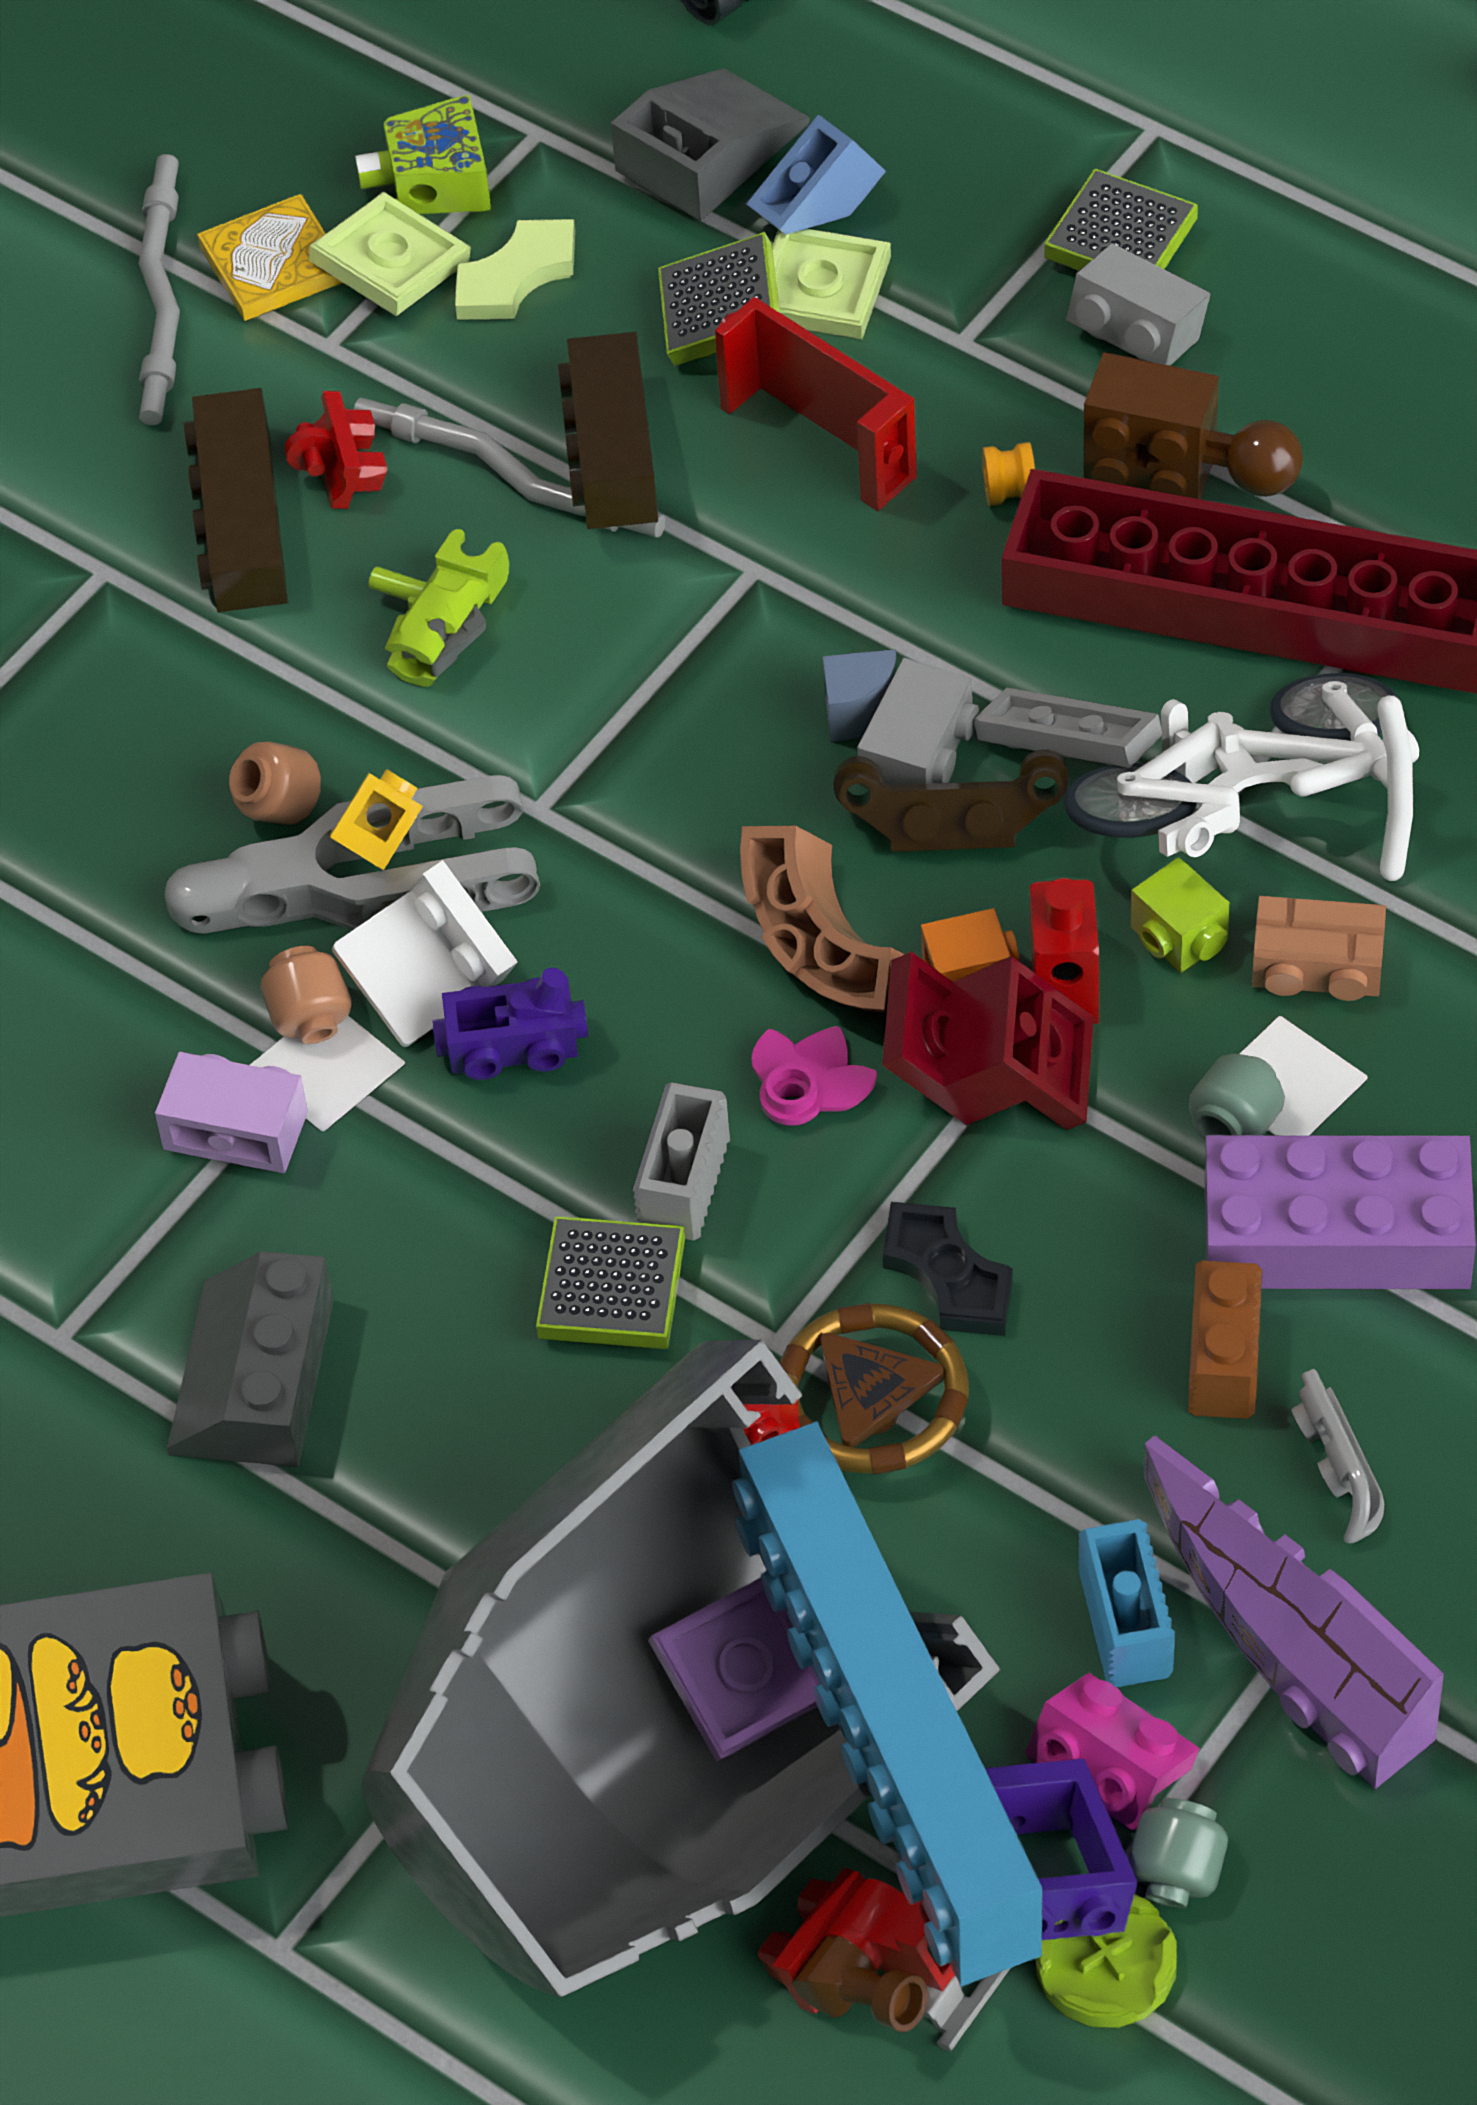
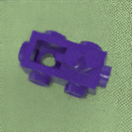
M552 967L545 969L541 977L532 978L521 983L491 987L470 986L460 991L442 993L444 1018L432 1020L437 1058L449 1056L452 1074L465 1072L469 1078L475 1080L491 1079L500 1074L502 1067L528 1064L530 1068L540 1072L556 1070L565 1063L567 1058L578 1057L576 1039L589 1038L584 1000L571 1001L568 976L566 977L561 970Z

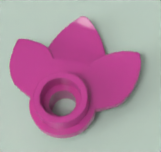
M838 1026L812 1034L795 1045L781 1033L768 1029L757 1041L752 1052V1068L762 1082L760 1088L761 1108L767 1117L783 1125L806 1123L812 1120L820 1111H846L857 1106L870 1094L877 1080V1072L864 1066L848 1065L846 1041L841 1028ZM788 1096L799 1097L797 1100H785L784 1098Z

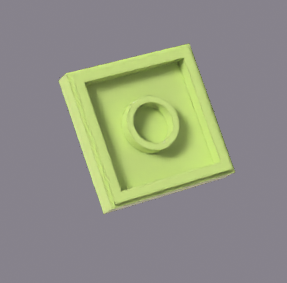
M383 192L311 244L309 261L397 316L455 273L459 263H468L471 247Z
M778 229L772 249L780 313L809 331L863 339L891 258V243L812 229H804L785 235Z

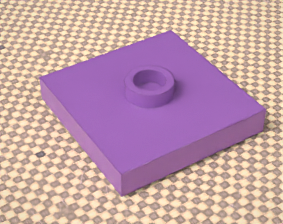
M761 1577L654 1634L648 1640L716 1762L818 1707L814 1686L820 1684L811 1666L805 1669L799 1667L787 1635V1630L793 1628L785 1610L777 1613L773 1611L764 1591Z

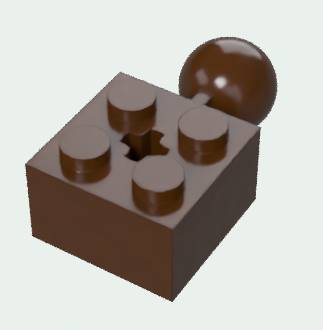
M1103 352L1084 402L1083 478L1201 499L1212 465L1227 467L1233 481L1245 492L1255 496L1268 497L1282 493L1296 481L1303 465V450L1294 432L1284 424L1273 420L1251 422L1243 426L1235 435L1218 432L1219 376Z

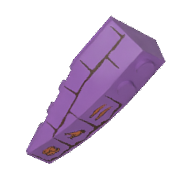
M1154 1436L1145 1443L1144 1479L1168 1535L1201 1595L1236 1646L1278 1694L1281 1705L1287 1715L1302 1728L1310 1726L1326 1741L1333 1759L1345 1772L1350 1775L1358 1773L1376 1789L1436 1740L1444 1673L1346 1580L1331 1569L1318 1576L1302 1563L1301 1560L1305 1558L1304 1548L1287 1535H1283L1276 1542L1272 1541L1265 1535L1259 1524L1258 1514L1239 1499L1225 1505L1219 1500V1491L1212 1478L1158 1437Z

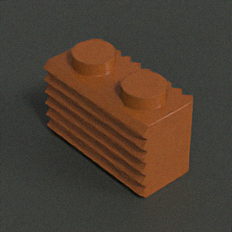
M1203 1260L1196 1263L1188 1412L1194 1416L1249 1419L1255 1414L1262 1269L1256 1263Z

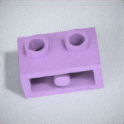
M179 1052L157 1106L155 1117L163 1150L285 1174L306 1119L308 1108L301 1075L292 1074L276 1066L261 1068L230 1062L226 1058L215 1054L199 1056Z

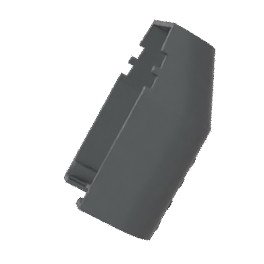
M763 1340L706 1341L697 1345L447 1570L442 1578L363 1776L362 1790L364 1799L376 1826L392 1852L420 1889L443 1915L485 1955L523 1983L541 1992L562 1997L638 1961L639 1954L670 1939L681 1941L698 1933L696 1927L725 1913L736 1915L755 1906L871 1795L865 1782L855 1785L851 1780L841 1753V1744L847 1743L838 1724L830 1727L826 1725L818 1707L716 1762L648 1641L654 1634L760 1578L761 1573L767 1571L759 1554L751 1557L747 1555L735 1523V1518L741 1516L742 1513L734 1495L732 1481L741 1478L739 1449L751 1445L743 1428H748L761 1416L759 1412L747 1411L743 1404L793 1405L802 1394ZM909 1611L955 1709L958 1711L1000 1668L961 1615Z

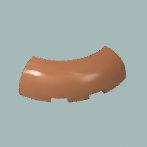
M742 826L740 857L745 897L748 903L754 905L758 921L764 932L761 937L773 956L788 972L794 974L811 989L828 999L866 1011L887 1012L892 960L904 954L891 947H878L866 944L846 920L834 890L831 866L832 845L798 826Z

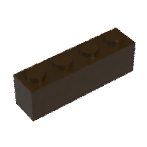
M637 332L567 339L569 362L558 363L561 398H563L562 409L569 470H574L569 471L573 507L585 506L587 530L659 522Z
M262 387L192 397L194 421L184 422V433L188 457L198 456L199 462L198 465L188 466V474L193 501H203V509L192 510L197 545L207 544L208 550L207 554L197 555L202 590L213 589L218 613L288 603L269 426Z

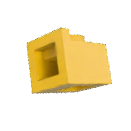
M388 769L384 771L380 779L368 773L329 837L384 870L423 807L412 800L418 788ZM376 803L385 804L391 812L388 824L380 828L370 825L366 816L370 806Z

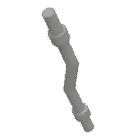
M168 154L160 155L156 160L153 183L146 189L142 207L146 223L139 267L156 310L150 354L144 357L139 378L140 384L144 388L139 419L147 425L161 423L166 393L173 388L177 368L176 362L172 357L180 310L163 267L162 259L168 224L175 218L179 197L175 191V183L179 162L174 156Z
M360 397L355 403V410H371L375 426L391 430L392 435L396 438L413 443H418L421 439L476 454L529 501L586 517L585 506L573 507L571 488L539 479L487 433L429 417L425 409L408 404H400L398 407H394ZM658 513L659 522L607 527L604 529L616 531L621 527L659 538L664 531L666 519L664 515Z

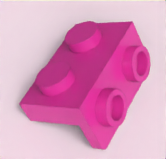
M1089 1672L1045 1702L1026 1748V1756L1035 1763L1085 1759L1108 1814L1129 1829L1134 1830L1137 1828L1139 1818L1143 1812L1151 1807L1155 1795L1192 1769L1200 1748L1178 1734L1171 1724L1162 1719L1155 1718L1127 1699L1113 1684L1100 1680Z

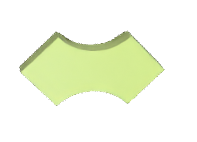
M574 219L518 220L511 239L499 251L478 261L459 263L455 300L457 320L514 319L519 304L532 290L549 281L571 278L574 270Z

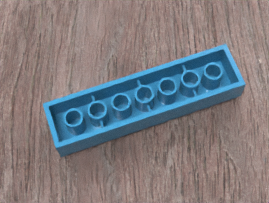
M818 1422L739 1449L741 1478L732 1481V1486L737 1504L742 1513L741 1516L735 1518L741 1543L749 1557L757 1554L761 1557L767 1570L761 1573V1580L767 1599L775 1613L785 1610L793 1628L787 1630V1635L793 1655L801 1669L811 1666L820 1685L814 1686V1694L826 1725L830 1727L838 1724L847 1743L841 1744V1753L851 1780L855 1785L865 1782L874 1802L868 1803V1810L879 1840L882 1844L893 1841L902 1861L896 1863V1871L907 1900L911 1905L921 1901L930 1922L924 1924V1931L936 1962L940 1966L950 1963L962 1987L1042 1956V1887Z

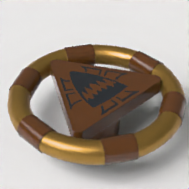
M864 1303L837 1308V1310L818 1317L804 1327L786 1346L779 1362L798 1389L810 1356L821 1346L842 1444L829 1439L824 1432L822 1433L840 1470L874 1475L906 1469L925 1460L938 1451L958 1429L969 1401L967 1369L955 1342L933 1320H929L925 1316L903 1307ZM874 1328L895 1330L914 1338L938 1363L842 1337L839 1334ZM944 1379V1392L934 1418L922 1432L903 1443L868 1449L855 1448L871 1435L881 1434L891 1429L901 1412L931 1391ZM798 1399L800 1427L812 1424L813 1422L804 1414Z

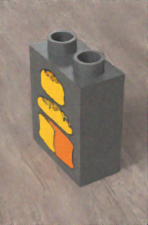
M211 1573L0 1605V1917L259 1877L254 1835L287 1830L289 1827L283 1774L277 1746L243 1750L236 1700L238 1698L271 1693L266 1642L259 1610L231 1615L225 1614L223 1602Z

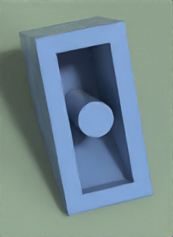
M817 115L748 201L747 205L787 235L850 216L886 171L851 138L820 115Z

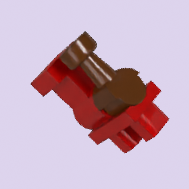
M845 1867L833 1882L812 1878L798 1896L797 1910L804 1920L795 1935L783 1931L772 1932L758 1951V1957L770 1976L787 1987L800 2009L813 2014L821 2011L827 2013L830 2018H839L850 2009L853 2003L871 2007L874 2019L879 2024L899 2032H907L913 2029L923 2017L928 2001L927 1986L944 1991L955 1975L950 1963L938 1965L927 1950L929 1944L925 1935L924 1924L930 1922L921 1901L911 1905L904 1893L899 1892L889 1884L875 1879L864 1880L860 1872ZM878 1968L887 1971L882 1977L875 1974Z

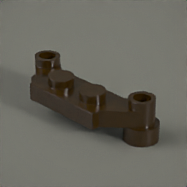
M1037 750L1030 753L1022 761L1019 777L1014 781L888 785L883 781L882 772L874 761L866 757L855 756L844 760L837 767L834 774L833 788L837 800L847 811L859 815L891 839V852L1016 847L1015 835L1045 809L1057 804L1061 800L1069 785V772L1065 760L1059 754L1051 750ZM1041 777H1050L1055 780V783L1046 789L1039 788L1034 784ZM858 783L865 785L869 790L863 795H854L848 791V788Z

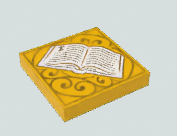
M301 194L197 234L200 249L244 321L343 283L309 261L310 245L326 233Z

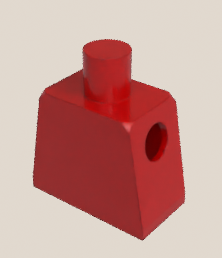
M1068 878L1035 882L1029 885V938L1032 971L1094 1017L1093 1024H1099V945L1094 884L1087 879L1072 880ZM1063 962H1073L1076 965V978L1072 980L1057 979L1054 977V967Z

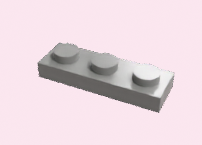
M1006 688L973 719L977 738L980 741L1002 744L1013 749L1051 750L1062 758H1078L1105 763L1108 766L1116 765L1130 768L1163 735L1158 714L1013 688Z

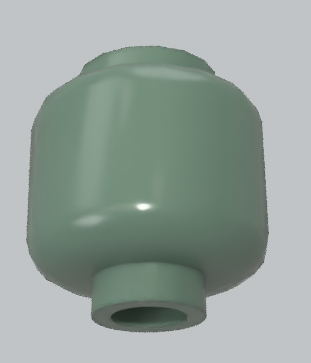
M1232 1053L1219 1057L1211 1065L1190 1093L1188 1107L1193 1119L1194 1128L1205 1141L1206 1135L1264 1136L1283 1110L1285 1095L1281 1083L1269 1063L1259 1057Z
M1163 1798L1160 1807L1149 1808L1143 1812L1138 1821L1129 1864L1136 1880L1147 1886L1146 1899L1168 1907L1184 1909L1187 1907L1189 1897H1208L1215 1891L1228 1845V1834L1221 1825L1215 1822L1217 1813L1214 1810L1186 1800Z

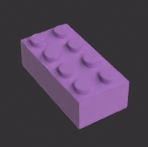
M1206 1135L1204 1176L1206 1261L1256 1263L1262 1269L1261 1289H1471L1476 1242L1470 1136Z

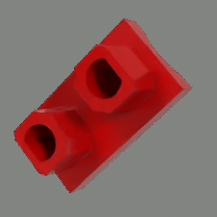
M323 391L321 401L324 413L321 418L314 424L310 422L300 423L296 427V432L286 441L284 452L289 465L296 470L307 471L310 476L322 474L331 508L348 509L354 491H381L387 473V465L383 452H357V449H370L375 436V423L371 410L345 409L340 391Z

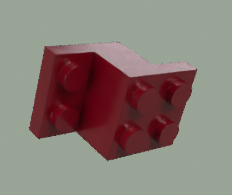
M910 951L893 959L891 964L882 1066L965 1125L1027 1101L1065 1130H1069L1087 1122L1094 1017L1012 956L953 982Z

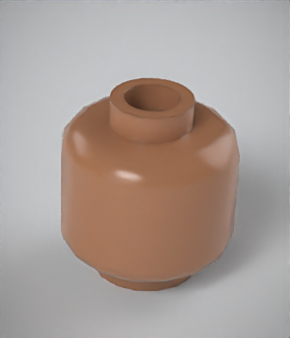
M270 741L257 742L244 749L233 764L229 775V786L234 804L243 815L256 821L291 825L297 824L308 817L316 806L321 791V776L316 761L307 751L295 746Z
M298 946L279 953L269 962V969L261 979L260 990L275 1030L284 1037L301 1038L305 1044H316L326 1041L338 1032L337 1025L350 1012L351 998L337 961L330 954L319 952L312 946Z

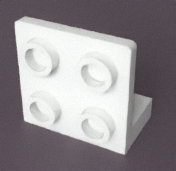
M443 860L424 872L410 892L336 941L332 947L334 955L403 1047L410 1046L433 1030L432 1020L444 1018L442 993L460 991L470 986H496L507 977L517 964V960Z

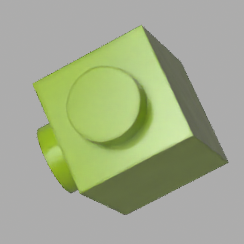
M1177 857L1131 890V928L1139 934L1143 945L1153 956L1157 958L1164 957L1182 973L1200 959L1202 961L1211 959L1223 948L1228 940L1230 902L1180 857Z

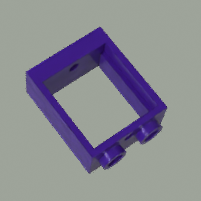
M1085 1759L984 1768L1016 1834L1071 1829L1089 1871V1874L1038 1879L1042 1887V1940L1087 1935L1101 1936L1107 1933L1124 1932L1137 1880ZM1064 1920L1060 1924L1055 1925L1056 1922Z

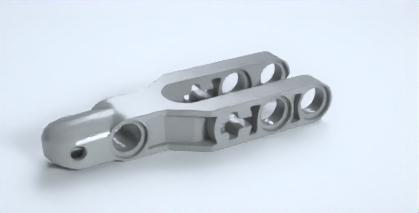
M495 775L417 789L412 800L423 807L395 852L414 849V844L455 836L462 835L463 840L475 838L474 833L499 829L512 824L524 812L517 782L510 777ZM349 801L336 804L299 836L246 845L232 852L228 858L190 864L176 870L166 883L164 898L170 917L179 926L195 933L206 934L244 926L264 927L308 918H317L353 931L410 892L421 875L442 860L481 912L516 906L527 902L539 891L540 882L536 873L537 868L533 855L525 849L516 847L336 878L326 872L335 863L363 858L329 837L351 802ZM496 801L507 802L495 808H481L486 804ZM373 804L367 811V821L373 827H383L390 821L391 812L385 804ZM431 813H447L435 819H420ZM509 874H523L511 881L497 880ZM195 916H207V918L201 922L194 921L192 919Z

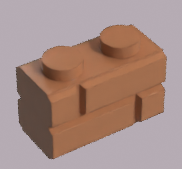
M1259 896L1252 987L1266 988L1271 993L1280 996H1290L1300 991L1330 993L1333 997L1345 1001L1358 1000L1364 996L1379 997L1386 905Z

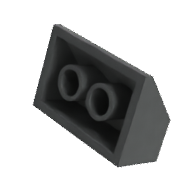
M260 1251L205 1280L168 1441L167 1451L169 1455L299 1467L334 1301L325 1257Z

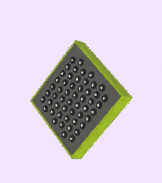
M1094 169L1044 243V258L1076 270H1082L1113 243L1165 269L1198 218V204Z
M765 232L658 268L666 350L674 366L715 353V330L728 314L737 312L753 297L758 298L780 312L773 249Z
M555 1216L536 1324L538 1339L668 1349L685 1244L684 1226Z

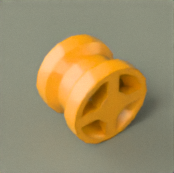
M1030 442L1017 443L1013 450L1000 451L995 446L982 447L983 479L988 506L1001 505L1006 498L1018 497L1021 499L1030 470L1035 469Z

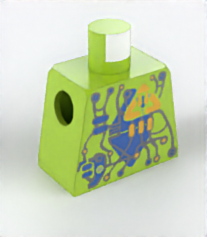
M470 95L459 96L389 117L384 122L387 151L355 156L361 190L394 184L397 201L418 214L491 210L487 172Z

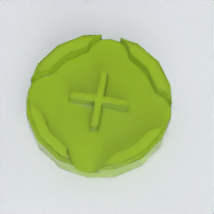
M1134 1894L1124 1932L1107 1933L1101 1936L1087 1935L1042 1940V1956L1036 1958V1975L1045 1997L1064 2016L1090 2027L1120 2028L1145 2019L1165 2002L1176 1979L1177 1941L1171 1928L1169 1931L1166 1922L1159 1916L1160 1912L1147 1899ZM1064 1920L1056 1922L1055 1925L1060 1924Z

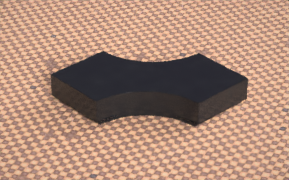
M891 1202L883 1250V1268L899 1271L914 1278L930 1292L939 1310L940 1328L942 1330L1006 1336L1013 1285V1268L987 1260L968 1246L957 1227L956 1208Z

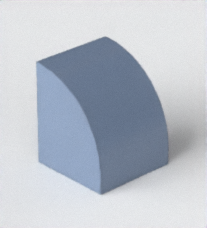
M896 649L823 656L825 700L831 742L851 740L864 735L897 671Z

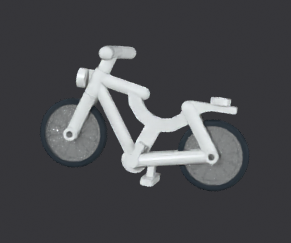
M1347 673L1320 674L1305 677L1288 684L1278 691L1270 704L1271 719L1274 725L1285 734L1244 730L1237 724H1233L1232 715L1225 712L1211 714L1208 717V723L1193 733H1189L1187 707L1177 700H1169L1161 710L1162 753L1148 763H1134L1130 768L1110 765L1084 774L1068 788L1064 798V806L1067 815L1076 825L1092 833L1117 838H1135L1159 834V852L1168 857L1182 851L1191 857H1198L1210 848L1214 835L1218 833H1232L1239 827L1240 805L1237 792L1245 787L1258 783L1285 782L1290 785L1295 795L1302 797L1372 776L1375 780L1380 781L1388 792V814L1380 861V874L1388 881H1396L1402 877L1405 871L1413 818V763L1418 759L1419 747L1413 734L1407 730L1402 703L1390 687L1378 680L1362 675ZM1380 734L1383 735V741L1381 740V738H1380L1378 735H1380ZM1251 755L1290 760L1255 763ZM1218 767L1223 773L1208 785L1196 783ZM1197 803H1203L1198 811H1194Z

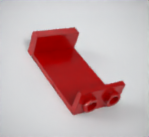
M756 297L749 300L737 312L728 314L715 330L720 407L722 411L730 415L761 388L858 451L860 500L876 511L881 510L917 478L915 402L913 397Z

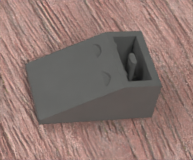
M723 68L647 90L611 122L615 171L702 221L810 123V118Z

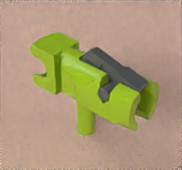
M461 529L453 530L436 553V569L427 582L378 566L373 569L369 578L370 589L408 601V611L405 615H399L396 618L390 637L385 645V650L392 652L387 663V667L392 673L403 681L418 686H432L437 677L458 659L457 656L485 631V617L479 609L484 602L488 604L493 603L505 585L509 574L508 554L501 542L492 543L479 556H467L461 549V544L465 542L464 531Z

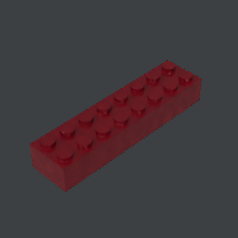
M1037 469L1030 470L1001 558L1002 605L1477 694L1476 549Z

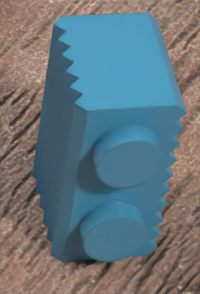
M1137 1519L1084 1529L1078 1533V1570L1106 1681L1115 1687H1122L1169 1678L1174 1666L1175 1631L1171 1629L1172 1619L1168 1617L1169 1607L1165 1605L1166 1595L1162 1593V1582L1159 1581V1570L1156 1569V1559L1153 1558V1547L1150 1546L1147 1523Z

